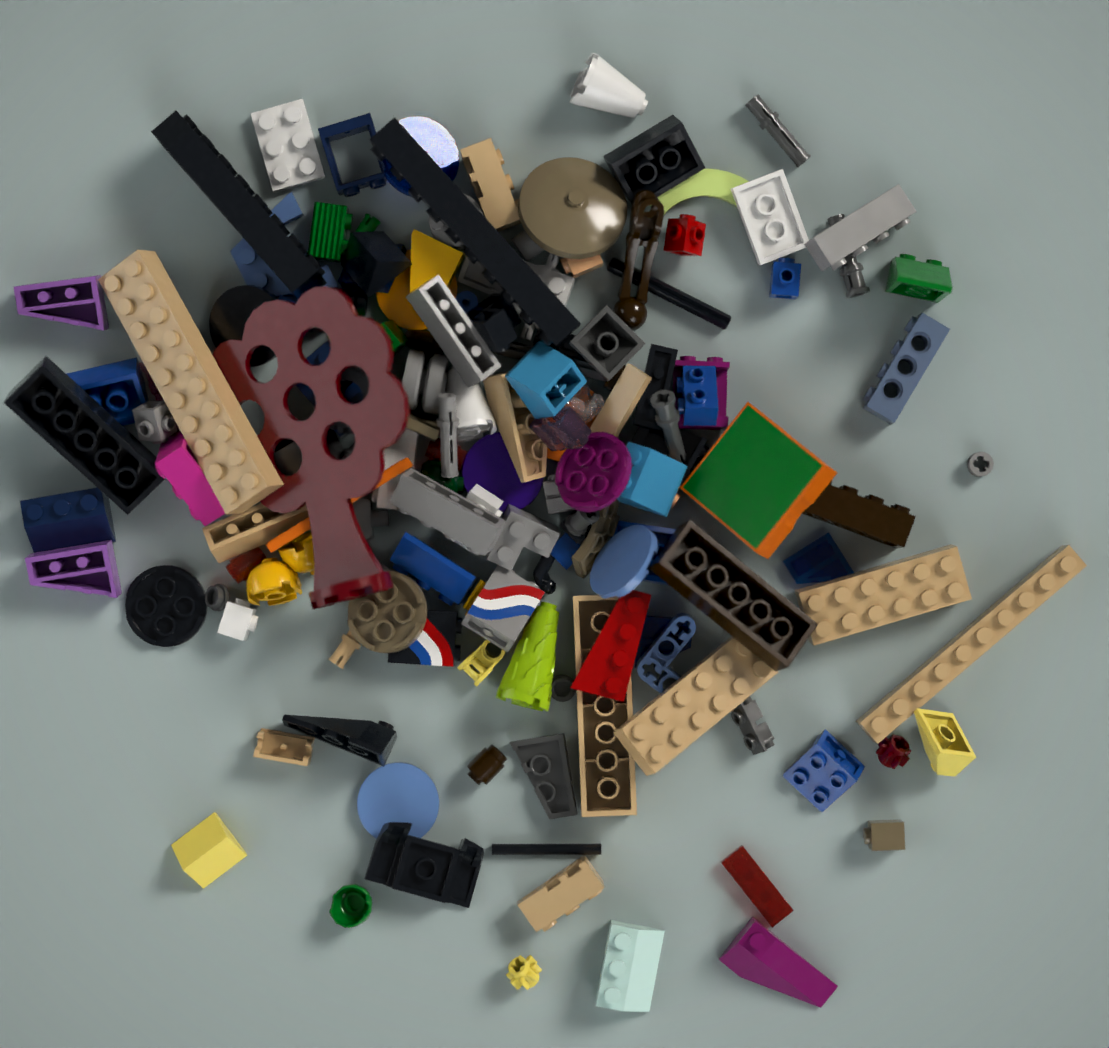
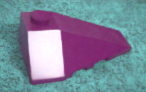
M754 917L749 920L719 958L723 964L741 978L820 1008L838 987Z

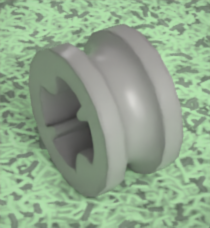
M986 452L974 453L967 461L968 471L977 477L988 475L994 465L992 457ZM977 457H981L982 461L987 462V467L982 468L983 472H979V468L973 465L974 462L978 461Z

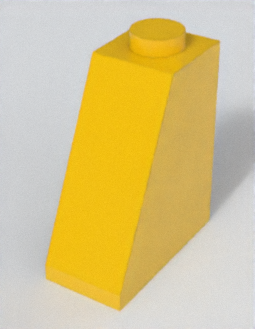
M414 229L411 235L412 265L410 267V293L437 275L442 278L449 288L464 258L463 252Z

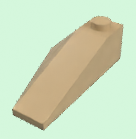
M508 372L491 375L483 380L487 402L521 483L546 477L548 444L545 442V426L549 425V417L534 418L506 379L505 375Z

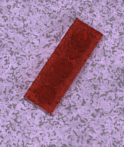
M742 845L721 861L771 927H774L794 911Z

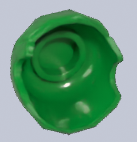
M357 884L344 885L332 896V905L329 910L330 915L336 924L344 928L357 927L370 916L372 897L366 888Z

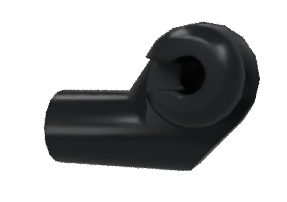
M542 555L533 571L535 584L546 594H552L556 589V583L550 579L548 573L555 561V558L551 555L548 558Z

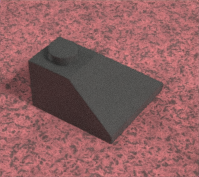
M607 305L569 342L607 382L645 345Z

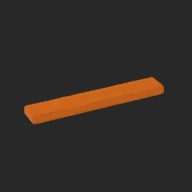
M409 457L384 470L382 480L376 488L414 466ZM351 498V501L354 503L360 498ZM309 517L267 542L266 546L271 553L310 530Z

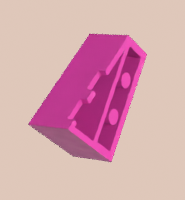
M179 430L170 436L168 441L161 443L155 461V468L162 478H167L171 483L174 494L180 500L183 499L187 503L193 518L200 520L204 526H207L226 514L181 431Z

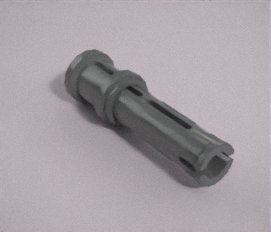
M844 214L828 218L829 226L831 227L844 219ZM852 253L845 257L847 263L842 265L839 274L844 278L848 291L846 298H853L870 292V288L865 285L862 274L863 265L857 262L856 257Z
M660 390L651 397V405L656 410L655 420L662 427L669 457L682 463L680 455L685 462L687 454L685 453L678 426L680 413L675 409V394L670 390Z

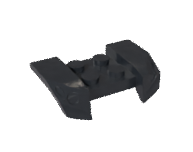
M388 822L382 826L374 844L365 880L435 901L469 908L483 861L484 849L466 838L461 839L459 848L408 835L412 823Z

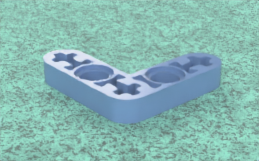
M687 613L676 614L637 662L636 669L639 677L659 693L665 690L663 688L664 680L667 678L678 680L681 677L669 665L696 631V624L691 615ZM686 620L689 621L688 627L690 629L688 631L683 629L678 634V638L681 639L680 642H677L674 636L668 634L670 631L674 635L679 630L677 623L679 621L682 623ZM668 640L674 644V649L671 653L663 654L658 650V646L662 641ZM654 663V670L660 674L657 683L654 682L657 679L655 674L650 671L646 674L644 673V664L650 665Z

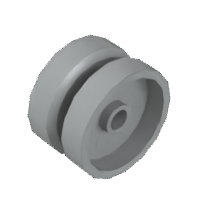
M410 349L402 382L408 396L409 410H415L418 407L420 397L423 395L422 408L424 412L439 414L438 395L445 393L448 379L449 359L446 355L434 353L431 356L428 369H425L426 355L424 351Z

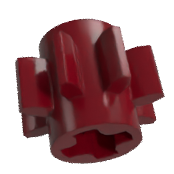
M892 734L890 738L885 737L878 743L879 748L876 754H878L879 761L885 767L893 769L898 765L903 767L910 760L908 755L911 753V749H909L907 740L902 736Z

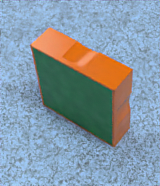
M747 402L680 486V489L754 552L769 559L791 532L799 516L815 502L837 472L791 437L762 411Z

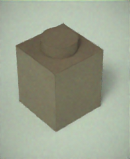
M902 820L868 821V828L863 829L864 844H869L870 850H905V830Z

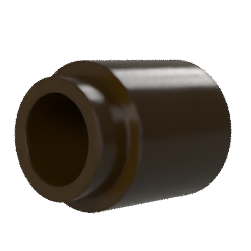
M491 744L488 749L485 747L467 766L470 769L468 775L478 785L482 782L487 785L505 766L503 763L507 758Z

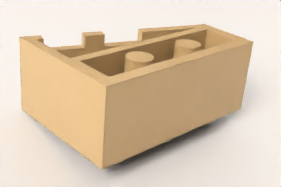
M491 138L460 149L463 164L484 217L498 232L521 224L518 213L519 199H513L511 190L515 189L510 175H504L501 165L505 164L499 149L495 150Z
M583 855L520 899L517 905L536 932L540 929L545 932L557 923V918L563 914H566V916L570 915L580 907V903L587 899L591 900L601 893L602 889H604V882L588 858Z

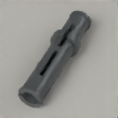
M759 94L745 105L761 123L759 125L761 129L768 131L795 163L797 168L811 157L777 118L779 116L776 111L773 113L760 98Z

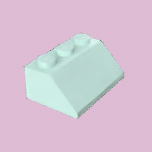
M611 920L595 1000L597 1007L623 1012L650 1011L665 930Z

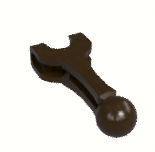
M649 190L639 191L633 198L629 232L626 235L625 264L617 295L620 300L616 302L613 308V312L632 331L639 329L647 318L645 304L648 300L651 268L659 245L658 238L664 216L663 204ZM652 205L651 210L644 212L647 206ZM644 246L639 284L636 295L633 297L630 296L635 260L638 247Z

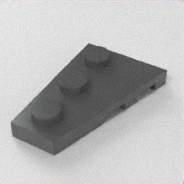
M561 733L511 741L510 744L519 757L522 768L535 788L534 791L548 818L555 819L577 815L565 734Z

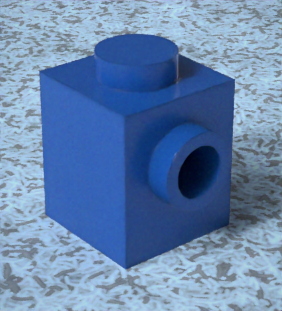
M779 258L778 262H773L771 266L770 298L796 300L799 297L801 264L795 263V259Z

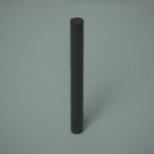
M492 844V855H601V844Z

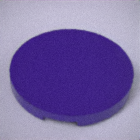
M500 432L486 435L478 440L468 451L463 463L462 475L467 492L469 493L476 484L480 485L504 501L499 509L503 512L502 514H504L508 504L521 510L530 505L538 496L544 480L543 477L521 483Z

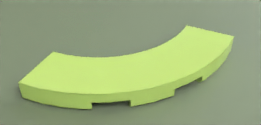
M707 168L657 198L663 204L664 215L671 208L685 200L703 196L721 199L737 208L731 188L749 181L727 171Z

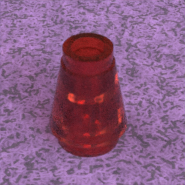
M257 547L229 560L230 563L225 568L236 583L239 584L242 581L246 582L249 573L257 565L262 564L261 561L267 557Z

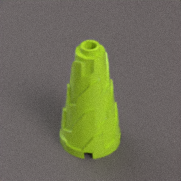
M541 602L540 606H536L528 625L525 627L521 640H519L514 650L509 666L501 679L495 696L497 699L506 701V698L512 699L511 704L538 711H549L556 659L557 626L560 613L556 611V605Z

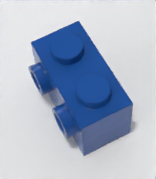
M683 366L681 377L676 378V393H681V398H678L677 410L680 414H683V426H716L719 410L716 367Z

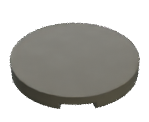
M390 571L394 588L350 600L348 605L347 623L352 635L363 647L379 653H396L412 645L421 635L427 619V603L421 588L407 575L395 571Z

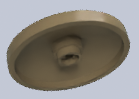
M564 157L547 161L539 165L528 175L519 195L518 213L524 230L539 247L559 257L584 259L605 252L618 240L627 219V201L620 184L607 170L585 159Z

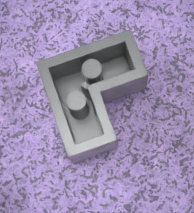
M508 504L502 516V519L507 522L494 549L486 555V559L512 571L523 547L548 558L560 536L558 527Z

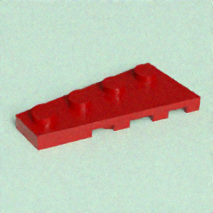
M632 590L618 599L570 688L624 702L651 594Z

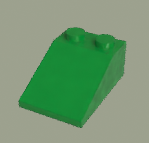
M900 254L899 257L895 256L891 260L885 292L936 303L952 292L949 267L942 266V262L927 259L926 263L915 261L916 257L908 254Z

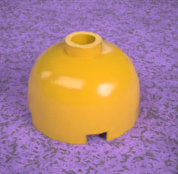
M311 532L301 534L278 549L284 563L295 572H310L311 575H314V551Z
M277 558L262 560V564L257 565L249 573L246 581L248 601L253 605L260 606L259 601H267L268 606L284 604L297 599V592L300 595L302 594L298 573L283 561H278Z

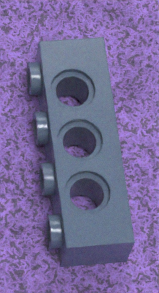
M924 313L919 314L917 318L914 316L910 318L904 329L908 332L903 341L897 340L890 352L894 355L891 362L882 365L877 374V377L880 378L875 388L870 386L862 399L866 402L863 409L890 425L897 420L950 331L948 327ZM914 337L923 340L924 349L922 351L913 349L911 341ZM901 360L907 361L911 369L907 375L901 374L898 371L897 365ZM885 384H892L896 387L897 393L894 398H889L884 394Z

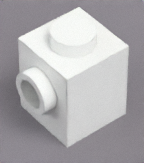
M236 598L235 602L227 601L217 633L246 641L249 632H254L259 619V616L255 615L257 609L251 608L249 601Z

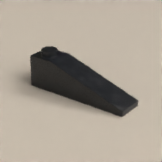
M284 715L282 718L286 727L383 767L397 739V733L393 730L394 727L384 721L375 723L367 720Z

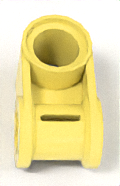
M485 640L457 667L458 670H463L474 680L476 687L490 674L493 667L506 654V651L502 649L499 656H491L487 652V645L490 643L488 640Z

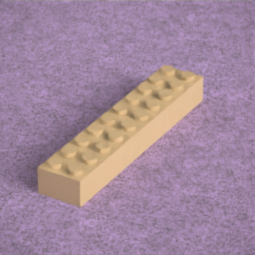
M136 250L99 278L98 281L226 515L244 513L284 484L155 251Z

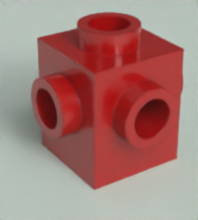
M680 214L679 218H669L663 251L679 256H702L706 224L695 221L696 216Z

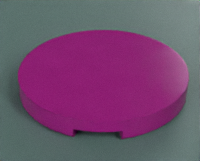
M606 432L586 434L585 438L578 441L572 448L568 447L559 460L555 474V484L558 486V491L563 501L573 509L581 512L598 511L613 503L624 491L631 475L632 460L629 450L621 440Z

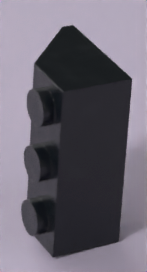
M674 115L669 116L603 156L611 173L620 184L631 204L635 194L639 191L649 190L658 197L705 169L683 123Z

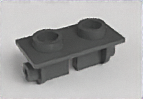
M750 696L731 711V717L734 723L739 726L744 736V743L752 751L753 755L765 752L768 748L775 745L773 742L775 738L767 723L763 722L757 726L755 721L762 718L763 715L756 701L752 700Z

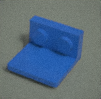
M825 729L818 735L812 747L784 772L783 777L820 812H823L857 782L865 766Z

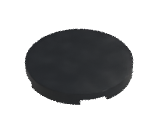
M255 285L237 286L224 292L216 300L210 313L209 330L214 346L217 348L221 343L228 340H242L245 323L253 310L264 302L279 299L274 294ZM259 346L251 355L250 367L260 366L276 358L274 351L268 346Z
M171 565L149 568L135 578L127 591L125 602L127 622L140 639L151 645L171 647L183 644L193 638L205 622L208 608L205 602V590L200 581L183 568Z

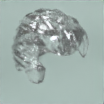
M585 384L558 414L568 422L585 424L590 422L601 411L604 399L600 394L596 393L591 396L590 388Z

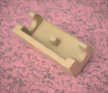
M261 728L258 732V742L254 749L253 757L302 766L310 765L315 741L314 737Z

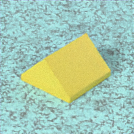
M216 812L171 845L183 871L203 889L247 856V853Z

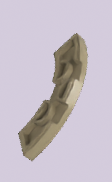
M617 499L609 506L598 510L600 514L599 520L592 524L586 539L571 557L576 575L583 579L591 572L593 563L608 537H613L620 518L617 515L619 507Z

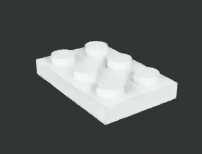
M303 98L251 113L274 193L326 178Z
M783 169L731 188L758 265H763L806 248L804 244L809 239Z

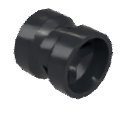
M340 288L351 299L358 316L366 317L368 296L363 290L351 293L349 289Z

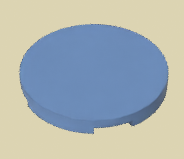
M632 525L615 534L604 545L593 563L590 573V586L592 590L603 599L614 596L618 598L623 597L635 589L649 573L646 568L652 556L657 554L658 541L656 535L643 525Z
M404 762L388 763L384 767L380 766L370 773L361 785L357 798L358 815L364 828L376 839L382 826L388 822L412 823L408 835L422 838L431 829L438 816L439 794L433 780L420 768Z

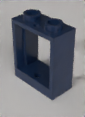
M370 113L318 128L339 196L343 194L345 197L355 196L360 193V189L369 186L371 189H378L385 186L386 181L391 180L385 159L382 162L378 160L381 173L345 184L341 180L330 142L365 131H369L372 138L377 132Z

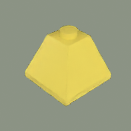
M919 708L914 711L925 752L930 760L932 769L937 775L955 777L976 758L953 713Z

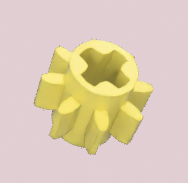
M519 955V957L514 958L508 966L509 972L506 976L517 990L521 986L529 990V988L534 987L538 983L539 973L542 969L531 955L526 959Z

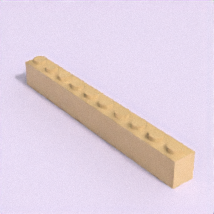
M1062 545L856 720V722L873 742L877 744L914 714L917 708H921L1087 565L1070 545Z

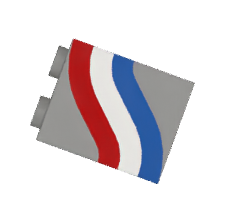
M497 565L461 624L504 651L509 652L545 592L539 589V586L534 582L526 581L518 576L514 570L511 571Z

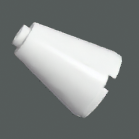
M591 53L585 62L590 66L580 71L573 86L569 102L574 105L635 118L637 114L642 115L648 104V100L645 99L646 93L598 54Z
M452 366L451 370L447 372L448 379L445 393L456 395V417L459 419V425L456 426L457 442L483 438V433L489 430L490 435L494 434L497 431L496 421L480 383L467 387L459 373Z

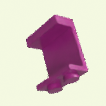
M680 356V360L675 362L672 380V392L675 394V409H677L678 398H681V393H676V378L681 377L682 367L715 366L719 410L716 426H683V414H680L679 429L725 431L728 427V416H726L727 371L730 368V362H723L721 357H708L707 361H696L694 356Z

